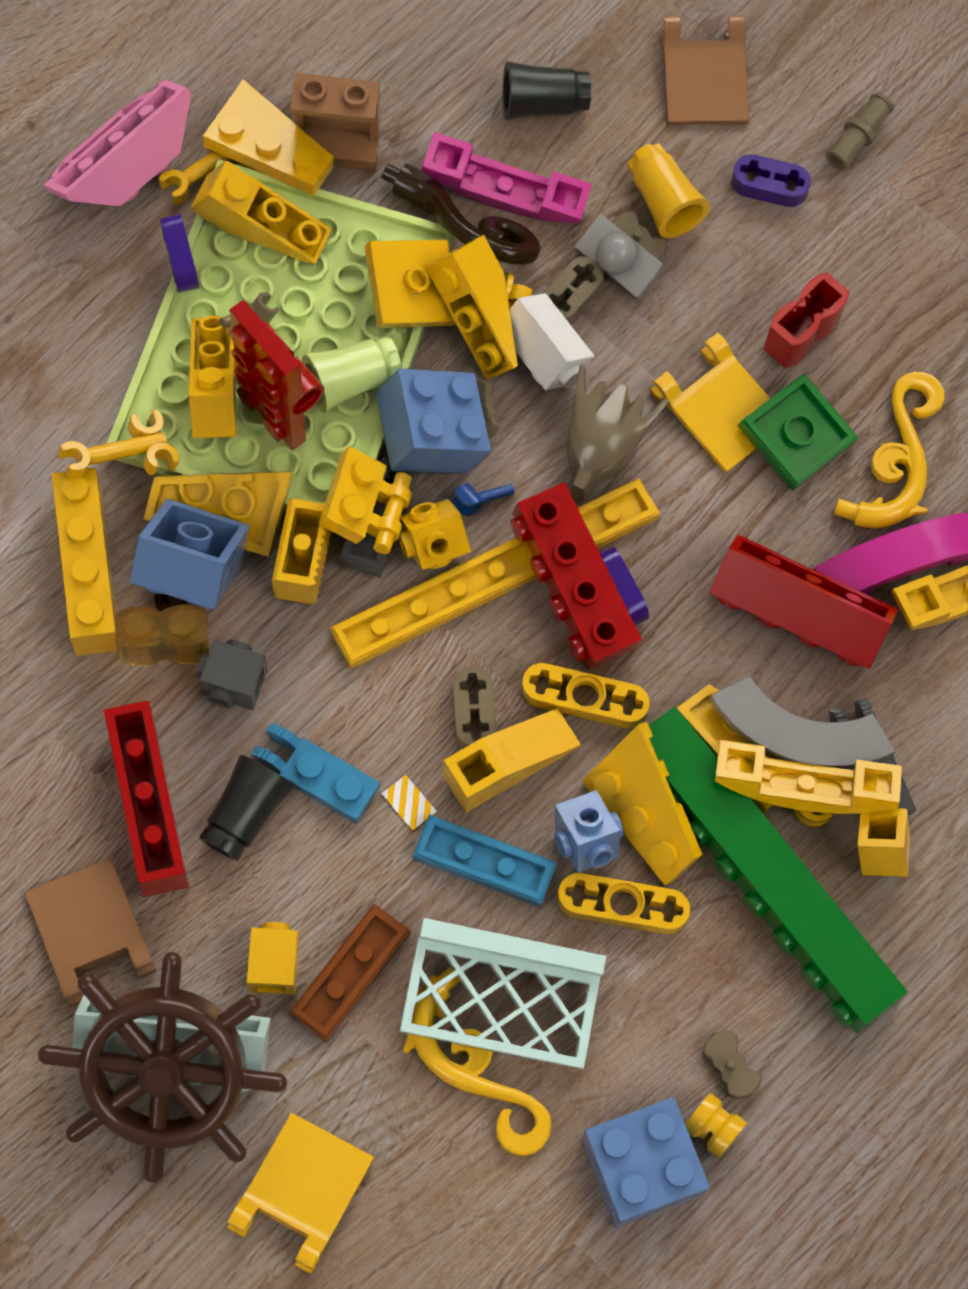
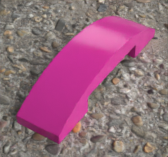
M437 132L433 133L421 171L442 185L480 203L521 216L552 222L580 223L592 184L554 171L549 179L472 153L473 144Z
M968 513L939 517L893 531L838 554L815 566L813 570L870 595L873 588L944 563H948L950 567L967 561Z

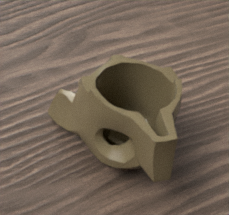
M584 365L579 366L567 442V455L574 471L570 493L573 498L581 501L587 498L599 482L619 475L628 467L639 443L669 402L664 398L642 418L644 399L639 395L635 401L630 403L628 385L621 382L614 390L605 394L606 382L599 381L592 391L586 395V369Z

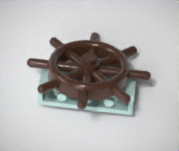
M169 952L163 957L160 987L140 989L118 999H114L93 975L83 974L80 976L77 985L84 996L74 1017L72 1048L45 1045L38 1051V1058L43 1064L79 1068L82 1091L91 1110L68 1126L66 1129L67 1139L74 1143L80 1142L104 1124L121 1138L146 1147L144 1177L151 1183L158 1182L163 1176L165 1149L185 1147L207 1137H210L231 1161H242L246 1156V1149L224 1124L233 1113L241 1092L251 1089L279 1093L287 1087V1079L283 1074L265 1072L271 1018L251 1016L260 1009V998L255 994H248L222 1012L205 998L180 989L182 959L175 952ZM120 1035L129 1046L118 1043L114 1036ZM215 1047L220 1057L212 1055L208 1048ZM109 1072L129 1074L134 1078L113 1092L105 1074ZM210 1084L219 1085L222 1088L217 1097L207 1105L191 1086ZM145 1093L150 1094L149 1117L128 1107ZM171 1094L191 1116L168 1120Z

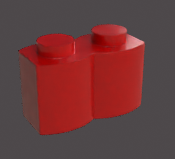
M823 273L811 279L801 291L798 300L784 305L775 314L763 350L784 368L792 367L801 362L810 352L814 341L823 339L836 328L850 291L829 273Z

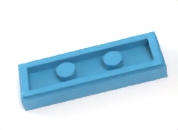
M430 814L413 854V860L541 908L557 866L555 861Z

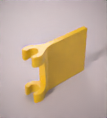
M717 332L705 341V347L700 350L704 359L714 366L713 369L683 392L673 376L666 371L653 382L654 386L649 391L659 403L664 398L669 401L665 407L679 419L726 474L757 450L738 427V424L768 401L770 397L738 362L727 341Z
M291 1112L247 1191L233 1210L227 1222L229 1224L227 1229L244 1238L257 1213H262L307 1238L295 1258L296 1263L294 1266L312 1274L331 1236L371 1166L374 1157Z

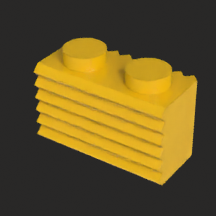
M295 498L288 500L272 576L273 597L311 605L318 602L317 595L319 594V586H321L322 570H324V562L328 553L327 546H329V538L331 537V531L319 525L325 503Z

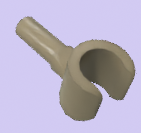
M262 292L259 293L250 307L263 322L270 323L280 308L270 309L265 305L272 296L269 293ZM230 315L219 319V324L223 328L231 326Z

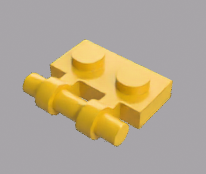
M348 446L341 452L319 525L355 544L363 540L366 533L376 537L373 549L380 554H389L393 542L397 541L400 537L402 511L409 506L412 492L409 489L412 481L411 476L404 472H398L395 474L393 483L389 484L383 480L387 465ZM376 500L386 505L383 516L373 513Z

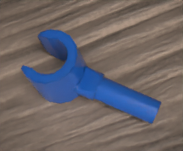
M465 483L455 489L454 495L456 497L452 498L451 501L461 514L471 516L483 504L491 500L513 495L515 490L512 484L477 493L470 483Z

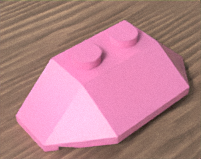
M164 79L154 87L155 90L141 95L123 107L59 163L52 173V177L44 184L47 191L71 202L122 206L125 202L134 199L147 182L154 176L163 173L168 168L169 163L181 153L191 98L188 88Z

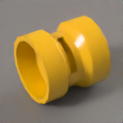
M711 1092L685 1123L689 1136L692 1138L699 1137L704 1140L707 1151L717 1159L721 1157L747 1124L738 1114L727 1113L722 1107V1101Z

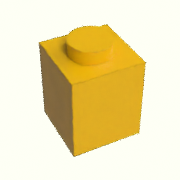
M895 808L886 811L860 813L858 853L862 875L908 877L911 836L907 809Z
M265 922L262 924V928L251 927L247 971L249 993L295 995L299 953L298 930H290V925L282 922Z

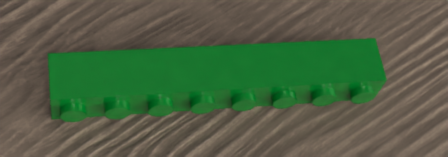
M676 706L652 722L649 727L653 737L649 739L658 760H663L669 773V776L666 777L675 801L682 804L699 847L705 845L716 858L714 865L720 875L729 883L734 881L745 894L742 899L748 910L758 919L763 917L774 930L771 935L777 946L787 955L792 953L803 966L801 974L806 982L815 991L821 989L832 1002L830 1009L838 1022L845 1028L851 1026L857 1034L897 1004L908 991L751 798L736 793L715 782L718 758Z

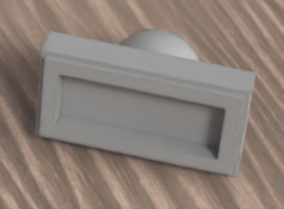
M601 213L575 245L584 255L596 260L603 271L639 299L644 296L667 267Z

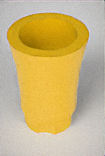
M660 143L655 145L647 144L634 152L633 157L627 163L628 169L633 175V181L653 216L660 236L667 239L676 238L696 228L708 215L710 203L692 185L674 158L666 152Z

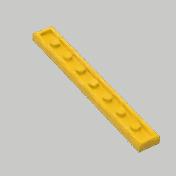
M640 478L578 507L597 549L658 520L660 517L659 510ZM514 538L330 627L331 634L350 669H353L535 580L536 577L529 562V559L533 556L526 542L520 543L517 538Z

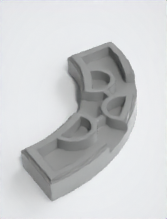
M751 676L712 694L710 697V702L718 714L733 731L746 742L750 741L755 745L765 746V751L774 755L773 758L841 769H854L856 759L881 762L892 757L896 752L873 713L863 718L846 722H819L805 719L784 710L771 701L759 689Z

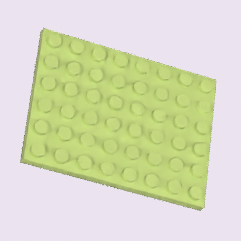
M218 160L215 168H217L224 161ZM233 164L330 227L332 231L316 264L311 265L226 233L197 214L188 235V242L198 277L199 288L178 293L174 276H172L107 443L133 438L128 432V422L131 415L137 414L143 426L151 427L148 421L150 414L153 410H158L164 419L160 432L165 434L167 444L172 445L178 451L179 463L175 470L170 471L165 460L155 458L159 465L156 473L163 475L294 471L284 511L287 510L288 500L291 498L326 503L341 452L348 446L377 461L380 457L385 437L376 392L381 386L354 396L325 413L315 404L304 413L306 441L293 451L283 439L277 442L269 434L263 423L265 418L256 408L252 411L249 410L239 398L237 391L236 437L192 438L189 406L191 318L229 316V309L243 299L251 306L259 293L266 292L272 297L265 306L270 309L280 308L269 324L294 352V357H298L301 361L305 354L330 351L368 339L376 340L390 337L397 348L402 369H411L425 327L377 328L364 245L369 241L448 240L449 252H451L456 238L439 223L322 189H318L316 194L312 196L259 171ZM236 378V389H238L239 384ZM147 453L117 459L116 461L144 469L143 460Z

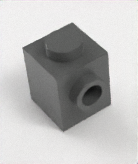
M214 640L210 653H202L196 669L195 676L200 679L202 694L207 696L209 702L220 707L232 708L234 704L254 710L268 671L266 655L253 652L249 645L240 641L228 640L227 643Z

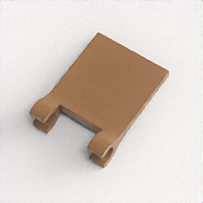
M745 15L728 16V25L725 26L726 40H681L680 16H664V26L661 27V40L664 53L667 125L748 124Z
M111 857L24 892L69 1007L79 1004L84 996L77 985V974L127 953L130 954L139 978L156 972L153 960Z

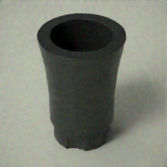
M506 61L502 86L505 119L547 114H572L573 111L589 110L591 102L590 73L574 71L573 68L529 66Z
M239 755L231 778L217 805L207 819L208 825L200 835V840L220 854L238 861L245 848L251 846L260 829L294 787L263 764L247 756Z

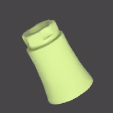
M390 337L376 340L368 339L330 351L305 354L302 358L304 365L324 386V393L316 403L318 408L324 413L354 396L382 386L398 369H402L397 348Z

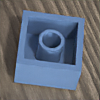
M398 369L376 392L391 471L467 474L491 452L475 373Z
M167 498L138 538L130 583L142 586L154 594H166L185 600L194 607L215 610L241 569L250 525Z
M674 1097L586 1129L581 1138L615 1229L701 1197L710 1188Z

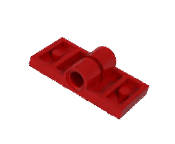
M243 299L229 309L231 321L229 334L234 344V349L231 353L236 361L234 374L239 384V388L236 391L243 404L252 411L256 408L265 418L263 423L269 434L277 442L283 439L293 451L306 441L304 413L320 400L324 393V386L298 357H294V352L271 325L263 322Z

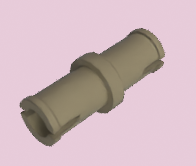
M878 92L873 93L858 115L848 119L844 124L845 131L825 154L826 159L833 167L839 170L847 169L863 146H869L876 136L875 131L894 110V105L889 98Z

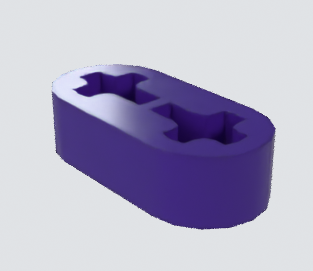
M749 154L737 160L733 169L731 183L734 190L745 197L786 207H794L805 201L811 186V177L799 165ZM748 170L756 172L754 181L746 180ZM788 180L796 182L794 191L786 189Z
M181 214L159 218L178 293L198 289V277Z
M613 546L599 552L634 624L637 625L648 620L649 612L645 600L619 552Z

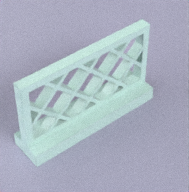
M427 918L422 919L419 924L417 944L399 1032L580 1070L584 1069L600 977L604 973L606 956ZM425 951L444 955L454 972L432 985L422 970ZM455 958L469 960V962L460 967ZM478 962L489 964L500 980L480 995H478L464 971ZM500 967L515 971L505 976ZM522 972L535 974L545 989L544 992L525 1005L509 982ZM458 976L473 999L451 1013L436 990ZM546 977L560 979V981L551 986ZM421 979L427 990L417 996ZM568 981L588 985L584 1005L570 1014L555 990ZM501 986H504L518 1009L497 1023L482 999ZM431 994L445 1018L432 1027L411 1023L415 1004ZM549 995L564 1019L542 1032L528 1011V1008ZM474 1004H477L491 1026L477 1037L466 1035L455 1020L456 1016ZM583 1012L579 1028L573 1018ZM521 1013L537 1036L524 1046L511 1044L500 1028ZM449 1022L455 1032L439 1028ZM565 1023H568L578 1038L575 1057L556 1053L546 1036ZM495 1032L500 1041L485 1039V1037ZM540 1041L546 1051L530 1047Z

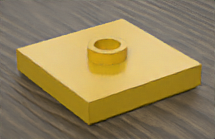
M448 240L369 241L364 245L377 328L456 325L426 269V266L450 253Z

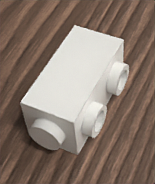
M546 293L518 298L510 308L516 353L531 371L535 381L545 390L575 386L579 366L584 365L586 368L595 357Z

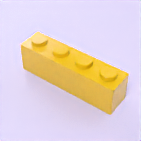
M88 468L83 476L76 479L67 478L66 471L52 473L69 633L76 656L121 650L102 490L96 468Z

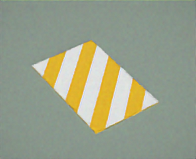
M404 775L381 793L412 831L425 822L429 814L433 815L437 812L407 775Z

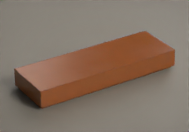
M373 904L293 1006L289 1016L323 1042L327 1043L409 937L411 930L376 904Z

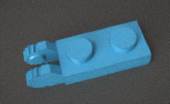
M271 723L266 730L267 735L277 744L291 750L293 754L288 762L285 763L279 756L268 749L256 746L251 753L252 758L283 777L298 791L357 824L379 790L380 782L305 738L300 740L291 731L284 729L278 724Z

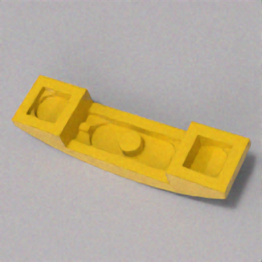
M968 565L936 578L930 574L896 587L891 591L911 630L935 626L968 615Z
M720 740L715 782L746 797L790 809L833 814L871 813L899 807L902 766L857 759L854 770L765 758V746Z

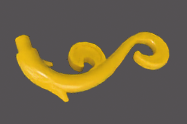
M910 372L901 376L896 381L892 390V408L903 444L894 442L882 444L874 453L871 461L872 474L878 481L887 484L896 483L902 479L903 471L897 469L895 465L898 463L904 465L908 474L904 489L895 499L886 503H882V497H878L872 503L860 501L859 504L839 498L834 515L853 520V525L879 529L890 527L915 515L927 513V508L918 506L923 498L927 483L925 452L908 416L903 400L907 391L917 390L925 396L926 404L922 407L914 408L912 415L917 419H925L939 412L945 401V391L941 383L934 376L925 372Z
M450 966L438 977L432 975L429 980L434 985L454 972V970ZM458 976L436 990L443 1001L451 996L449 991L461 981ZM424 984L418 990L417 996L427 990ZM431 994L415 1004L411 1023L432 1027L436 1015L440 1019L444 1018V1014ZM463 1029L466 1035L477 1037L482 1033L476 1029ZM407 1034L402 1049L403 1053L408 1054L415 1048L418 1056L429 1070L444 1082L461 1091L526 1107L532 1113L535 1126L526 1134H518L510 1127L511 1109H503L500 1112L496 1122L497 1141L505 1151L512 1155L524 1157L535 1154L545 1146L550 1138L552 1123L550 1114L544 1105L533 1096L518 1089L480 1077L491 1063L492 1051L451 1043L452 1055L455 1056L459 1052H466L468 1055V1062L464 1065H459L452 1062L444 1054L437 1040Z

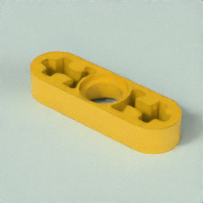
M537 663L529 667L524 673L522 680V695L534 707L550 711L558 708L562 714L621 728H635L638 724L643 723L650 706L648 694L638 685L547 663ZM540 677L548 678V686L561 689L562 680L569 682L566 688L565 701L558 700L560 690L547 688L544 694L536 693V685L530 682L537 683ZM582 685L592 687L598 694L596 703L591 706H581L576 703L572 693L577 687ZM606 691L613 692L610 701L624 703L626 697H631L635 699L634 706L641 709H634L631 715H626L623 713L622 705L610 702L608 711L602 710Z
M574 873L564 878L557 894V903L560 910L571 918L661 934L679 932L685 926L690 915L688 899L684 894L675 889L584 873ZM575 886L584 887L583 892L585 895L598 897L599 888L606 889L602 901V911L595 910L598 902L596 900L584 899L581 906L572 905L573 898L567 896L565 892H573ZM619 892L629 893L636 901V910L629 915L617 914L610 904L612 896ZM644 896L652 898L649 907L663 908L666 901L673 902L674 910L681 912V915H675L672 922L663 921V913L649 910L647 919L640 918L645 906Z

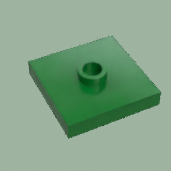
M805 373L738 424L742 432L792 491L859 439Z

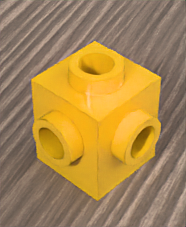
M449 499L437 503L426 502L416 505L411 509L410 513L404 514L400 518L403 532L400 533L398 540L403 554L407 559L413 557L422 570L442 568L448 565L452 559L471 552L461 514Z

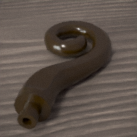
M408 163L402 169L391 164L385 167L382 179L394 184L392 188L393 194L408 200L428 212L463 244L484 235L498 261L524 265L533 263L538 258L541 249L540 242L523 225L507 218L490 216L483 218L478 223V228H476L463 217L448 192L437 180H434ZM504 238H507L513 241L514 243L504 241Z

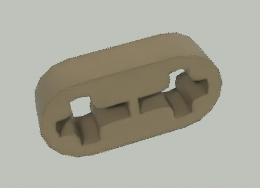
M590 257L576 258L567 265L544 291L556 306L566 297L568 298L565 311H559L570 325L599 294L602 288L603 270L597 261ZM587 273L592 275L591 282L585 280L577 289L574 288L577 275L581 277Z
M470 666L463 668L454 678L452 692L455 737L462 749L476 742V740H472L471 733H463V731L470 728L471 716L478 715L480 729L487 730L482 732L481 738L495 733L496 730L494 690L491 676L480 667ZM468 680H476L477 687L485 688L479 690L477 704H470L469 692L461 690L467 687Z

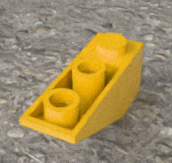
M227 160L206 176L190 210L226 233L311 265L316 264L332 231L330 227Z
M482 235L426 266V269L485 379L488 380L514 369L518 364L504 271L487 239Z
M219 316L191 318L189 406L192 438L236 437L237 401L236 376L234 374L236 361L231 353L234 349V344L229 334L231 326L223 328L219 324V319L222 318Z
M557 708L485 736L449 756L443 761L442 776L465 813L580 748L581 744Z

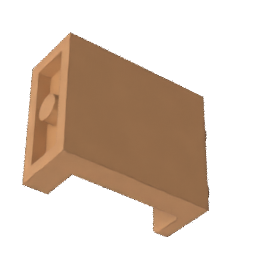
M295 72L290 104L291 113L295 114V124L334 156L333 167L375 171L380 141V82Z

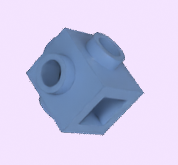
M597 790L555 805V843L560 855L563 858L569 857L577 873L592 867H603L612 860L619 858L620 838L624 836L623 826L615 811H608Z

